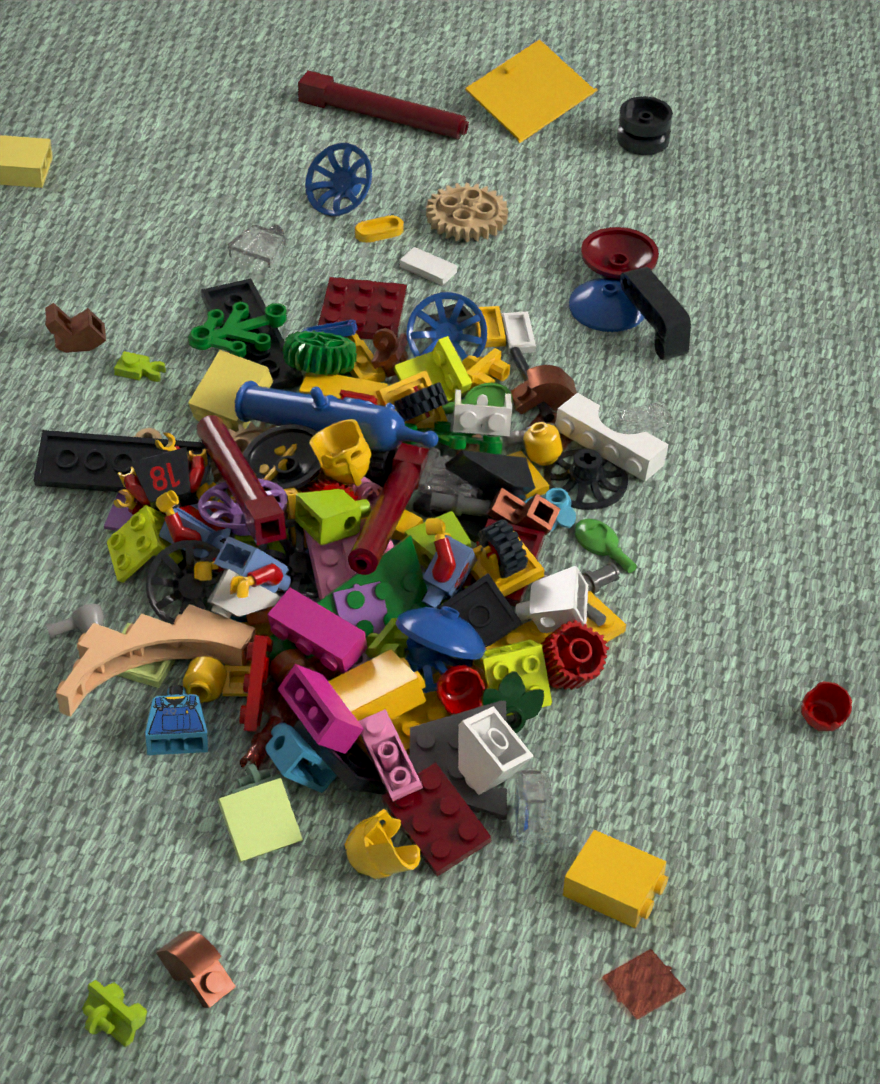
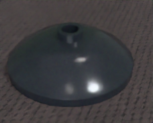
M288 424L271 428L254 438L243 453L258 479H263L267 475L260 473V465L266 464L270 470L275 465L278 474L271 482L276 483L283 489L295 488L297 490L314 480L322 471L320 462L309 443L311 438L318 432L304 425ZM292 444H297V449L292 456L277 455L274 449L285 446L287 451ZM283 459L288 460L286 463L288 469L286 471L278 468L279 462ZM263 487L265 491L271 490L269 488Z

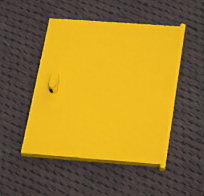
M540 39L465 88V91L518 140V143L523 142L598 91L597 88H592Z

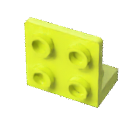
M448 336L438 339L432 352L396 364L394 367L399 381L426 370L432 385L438 382L441 383L448 402L455 400V390H461L462 398L465 397L472 385V381Z
M145 505L107 540L117 581L124 583L153 555L156 557L164 548L172 544L159 536L166 515ZM181 549L169 554L176 564H179L184 559Z
M529 639L485 650L482 658L474 659V665L484 671L486 688L498 690L502 678L508 673L515 671L521 677L526 691L533 689H542L544 691L542 707L552 705L541 644Z

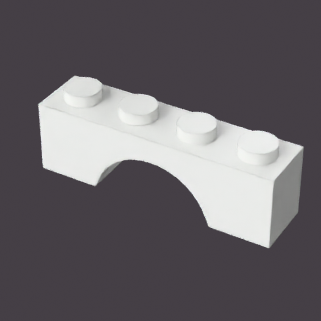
M575 394L558 408L555 424L560 433L587 449L597 451L606 460L644 482L664 466L669 444L646 431L638 434H623L609 429L599 419L600 405L583 395Z

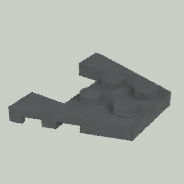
M498 701L410 727V761L417 774L436 762L472 811L477 813L482 811L495 815V818L507 820V788H491L478 795L466 783L465 777L458 770V725L463 720L493 706L506 721V701Z

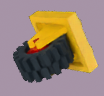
M426 370L375 392L381 406H385L387 403L393 404L395 410L404 419V422L416 424L417 429L432 428L435 421L448 422L442 405L449 403L440 382L432 385Z
M501 519L479 531L478 537L480 539L478 541L480 545L473 549L477 562L470 572L476 581L489 574L505 597L544 577V568L519 539L518 533L513 531L512 525H508L506 520L503 521Z

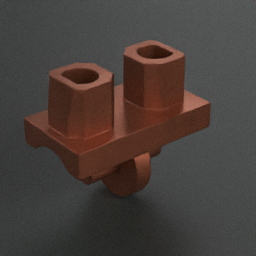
M385 328L380 329L373 336V344L377 351L371 363L374 369L382 367L386 377L389 378L396 375L394 371L395 365L407 361L409 357L405 350L407 336L406 333H403L399 338H396L393 331Z

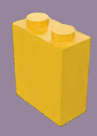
M392 649L328 681L358 721L385 709L392 720L426 702L422 690L426 686L422 676L418 671L413 672L404 657L399 658Z
M593 830L564 877L563 896L636 928L641 918L647 920L654 906L652 899L655 894L661 895L665 890L668 882V876H665L667 861L597 830Z

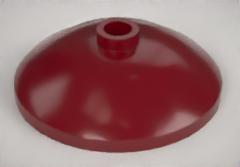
M609 227L597 230L584 239L581 247L583 262L592 271L603 277L620 280L621 273L643 267H649L652 270L656 266L659 256L658 247L649 236L640 231L625 227Z

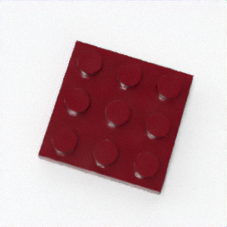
M329 277L318 325L354 319L357 325L355 333L361 339L373 340L376 331L384 328L393 331L396 338H398L407 294V284Z

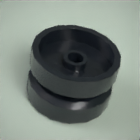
M648 96L633 97L621 104L617 131L619 145L624 150L639 155H654L664 151L670 141V127L673 117L671 107L665 101Z

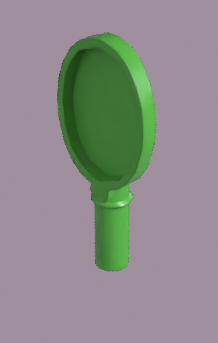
M484 383L468 391L465 400H462L461 404L476 405L477 397L483 394L488 398V406L504 407L505 394H511V402L513 397L510 390L504 385ZM454 402L442 405L445 414L454 413Z
M590 518L580 520L576 524L575 537L583 548L596 555H609L611 559H614L628 573L635 571L637 565L618 547V537L611 527L602 521Z

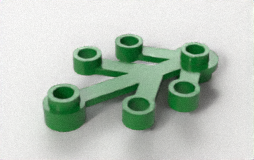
M237 302L233 305V311L225 324L223 311L218 309L211 310L208 313V319L203 326H196L191 330L188 336V343L197 350H206L214 347L230 351V354L241 358L246 355V345L242 341L254 343L257 350L266 351L271 347L270 336L265 333L257 334L248 331L268 324L274 328L283 326L287 320V309L282 304L273 303L266 307L265 315L240 322L241 319L249 316V306L244 302ZM224 324L223 328L214 330L215 327H219ZM229 337V338H233V339H237V340H241V341L231 342V341L224 340V339H222V338Z
M435 421L432 428L418 429L416 424L405 423V426L412 430L421 432L434 431L438 435V442L452 449H465L466 443L480 445L479 451L482 453H502L503 441L500 440V435L483 434V438L472 437L475 435L473 433L451 431V423L447 421ZM402 441L405 444H418L412 441Z

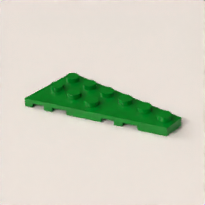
M406 536L397 545L386 551L373 573L369 575L354 574L324 596L317 604L337 615L333 592L353 588L354 584L362 586L380 581L376 585L374 592L378 599L385 600L387 613L383 618L385 626L392 618H398L399 614L407 610L429 607L421 602L427 591V586L423 580V573L412 536ZM351 591L347 595V604L352 609H359L364 605L365 597L360 591ZM361 620L356 624L357 628L365 632L366 637L374 631L372 623L368 620ZM272 634L269 638L274 641L272 651H266V657L269 658V666L272 660L281 652L288 649H298L296 645L288 639L281 640ZM312 654L309 656L305 655L309 662L319 660V658Z

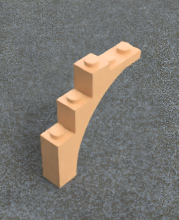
M190 604L183 614H179L176 617L173 625L142 613L134 624L129 625L126 634L93 623L89 630L83 633L78 640L77 650H79L80 658L76 660L68 678L65 681H61L56 690L59 711L71 717L85 696L97 686L122 672L149 663L209 656L230 666H245L247 663L248 643L254 642L255 628Z

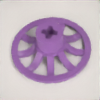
M258 479L263 487L271 489L266 491L268 496H279L280 503L278 502L284 512L288 501L284 489L271 481ZM225 482L211 487L200 497L198 510L205 521L219 527L231 528V531L236 535H251L246 527V517L238 503H234L231 497L222 491L228 488ZM212 496H216V497H218L220 500H222V501L224 502V504H223V503H220V502H217V501H208V500H209ZM209 508L218 509V511L213 513L211 516L207 513L206 510ZM223 516L230 519V523L219 521V519Z

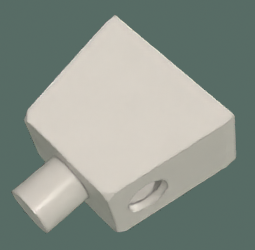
M577 566L537 580L531 585L530 600L516 604L517 616L521 621L532 619L542 633L553 632L568 621L573 622L577 620L583 626L587 620L588 584Z

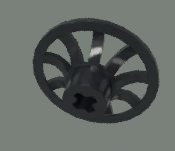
M592 449L565 451L561 453L553 464L546 465L544 470V479L549 484V490L554 488L551 480L564 481L569 479L562 487L566 492H569L579 483L576 500H571V508L596 510L611 506L624 496L628 487V474L626 470L613 464L618 470L606 471L603 466L608 460ZM574 455L573 464H569L563 460L566 457ZM556 464L567 470L561 474L551 473ZM621 477V486L612 485L606 478ZM598 482L606 490L615 492V494L605 499L601 494ZM587 485H590L591 491L598 502H583Z
M295 519L285 520V529L295 527V548L292 547L286 538L278 540L284 548L285 554L277 550L266 549L268 543L261 544L259 550L288 567L286 575L291 578L292 589L298 592L299 585L310 581L315 591L299 593L309 599L319 598L309 549L304 547L303 528Z
M183 540L173 543L164 548L151 563L146 577V594L151 608L162 621L174 624L175 619L169 617L162 609L178 599L182 602L179 614H183L189 604H195L196 607L207 610L202 600L210 598L212 591L209 590V586L217 584L222 574L212 576V580L200 581L195 579L193 548L210 552L205 561L213 562V558L218 556L220 550L209 543L197 540ZM185 548L186 569L181 570L169 554ZM161 561L175 574L174 580L154 577ZM153 585L171 587L174 593L157 603Z

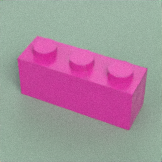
M291 587L267 614L271 626L270 630L277 638L281 640L288 639L303 654L308 656L310 654L320 659L325 667L332 671L336 669L342 673L349 671L368 648L364 631Z
M295 664L278 688L313 739L321 746L346 754L364 729L323 674Z

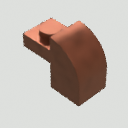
M55 303L45 308V325L49 332L54 334L55 347L66 353L91 351L106 342L105 324L89 308L73 318L66 315Z
M539 365L528 369V380L519 384L511 391L515 410L520 414L526 413L543 401L556 412L561 405L577 394L574 380L564 370L554 365Z
M501 488L496 493L487 515L497 521L503 519V521L506 520L509 524L545 532L546 536L551 531L560 508L537 493L525 503Z
M190 930L180 933L156 952L175 981L186 980L204 1008H210L236 987L219 962V959L222 957L208 939L196 931Z

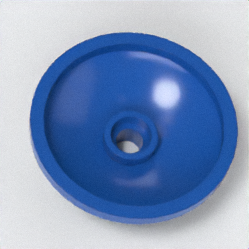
M609 278L592 279L579 285L570 296L569 308L573 317L584 326L604 332L625 331L637 326L644 320V316L623 292L620 280Z
M442 606L441 609L423 607L407 610L399 614L396 620L397 627L406 636L435 651L463 659H480L486 650L484 642L470 623L460 618V613L453 608Z

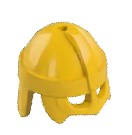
M354 419L339 421L316 433L309 443L325 475L339 483H354L356 487L361 485V479L369 469L371 451L363 437L358 422Z
M385 809L358 823L350 832L344 844L350 865L360 874L374 879H382L395 873L415 869L420 861V849L417 845L393 846L391 838L398 832L401 820L392 818ZM385 820V823L382 825L379 821Z

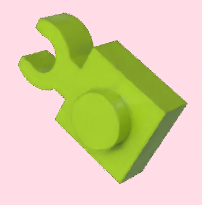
M126 351L123 352L114 367V375L138 381L143 376H146L153 382H160V372H166V364L164 362H150L149 356Z

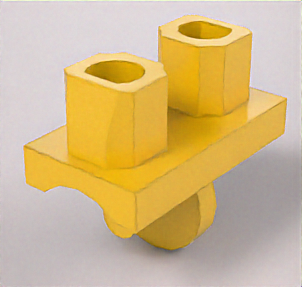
M494 348L483 358L469 355L462 362L472 381L468 391L480 384L495 383V379L492 377L504 381L510 375V365L501 360V351L497 348Z

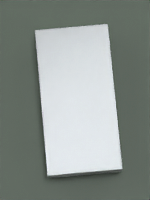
M413 247L400 259L401 268L441 286L457 273V265L416 247Z
M528 312L502 313V322L509 354L513 347H519L522 353L536 352V344Z

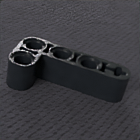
M649 267L621 273L620 283L623 292L655 330L654 347L658 357L661 360H666L688 354L691 321L683 306Z

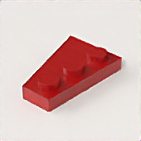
M255 635L254 642L248 643L247 661H252L250 674L245 673L243 692L248 693L247 705H241L239 724H244V731L260 732L265 701V689H262V683H266L269 675V658L266 657V651H272L274 642L268 636Z

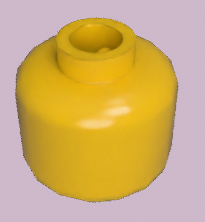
M544 422L535 423L523 436L527 457L530 461L541 466L553 464L563 451L559 431L551 424Z
M196 657L190 662L183 678V687L186 689V694L199 696L201 703L216 700L223 690L227 670L219 660L213 657Z

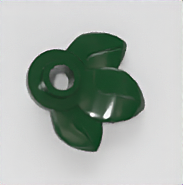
M512 671L502 678L498 690L485 688L482 703L485 706L498 701H506V715L508 713L514 714L513 721L507 724L515 733H518L524 727L526 720L537 716L544 702V691L542 689L526 691L521 677L517 672Z

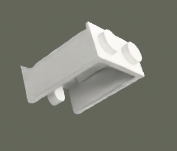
M455 390L453 432L510 436L512 416L511 394H505L504 407L488 406V398L483 394L477 397L476 405L461 404V390Z

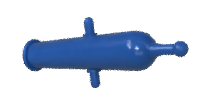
M247 381L239 388L235 398L236 416L243 422L256 420L276 426L297 424L310 427L319 432L339 421L354 419L358 422L370 450L376 452L392 451L402 441L422 443L427 448H432L438 443V435L434 431L421 432L406 427L404 419L391 403L380 406L355 398L344 397V399H337L333 395L324 396L319 387H313L310 391L311 394L261 387L254 381Z

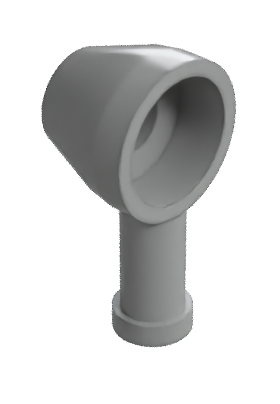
M86 604L76 609L72 617L53 624H46L51 639L55 638L56 635L76 628L83 634L89 630L93 623L103 626L104 614L100 605Z

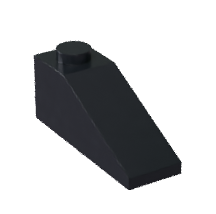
M462 450L445 463L448 471L493 498L503 488L517 498L524 500L526 498L525 495L535 489L527 459L524 457Z

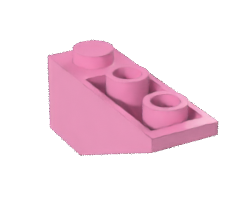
M386 709L358 721L364 728L360 733L364 746L392 801L422 789L423 786Z

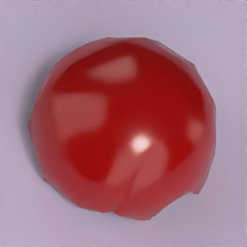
M466 665L453 666L440 676L436 693L444 709L454 715L481 707V696L485 686L475 669Z
M826 681L819 682L812 690L807 692L801 705L802 716L808 725L818 731H835L845 723L852 712V699L847 690L837 683Z

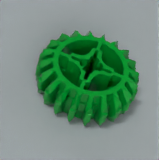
M305 330L303 332L297 331L289 334L285 338V344H283V359L286 364L291 368H296L298 371H306V373H315L316 375L324 374L327 376L328 374L337 375L350 372L354 368L357 358L355 343L348 338H343L341 335H334L333 333L316 332L314 330L312 332Z

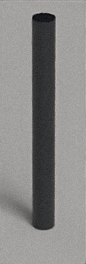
M513 347L510 350V354L525 382L528 380L527 370L530 368L520 348ZM545 401L537 405L545 422L549 423L554 420V414Z

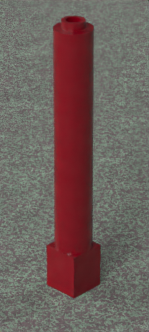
M307 70L298 82V102L321 108L329 105L455 139H460L462 135L465 136L469 128V122L466 121L465 115L334 82L333 76Z
M215 415L202 418L196 427L197 435L245 515L246 527L256 545L286 539L283 510L273 495H267L222 419Z
M401 443L393 458L392 470L348 556V564L354 572L361 575H369L377 569L414 489L418 490L426 474L428 448Z

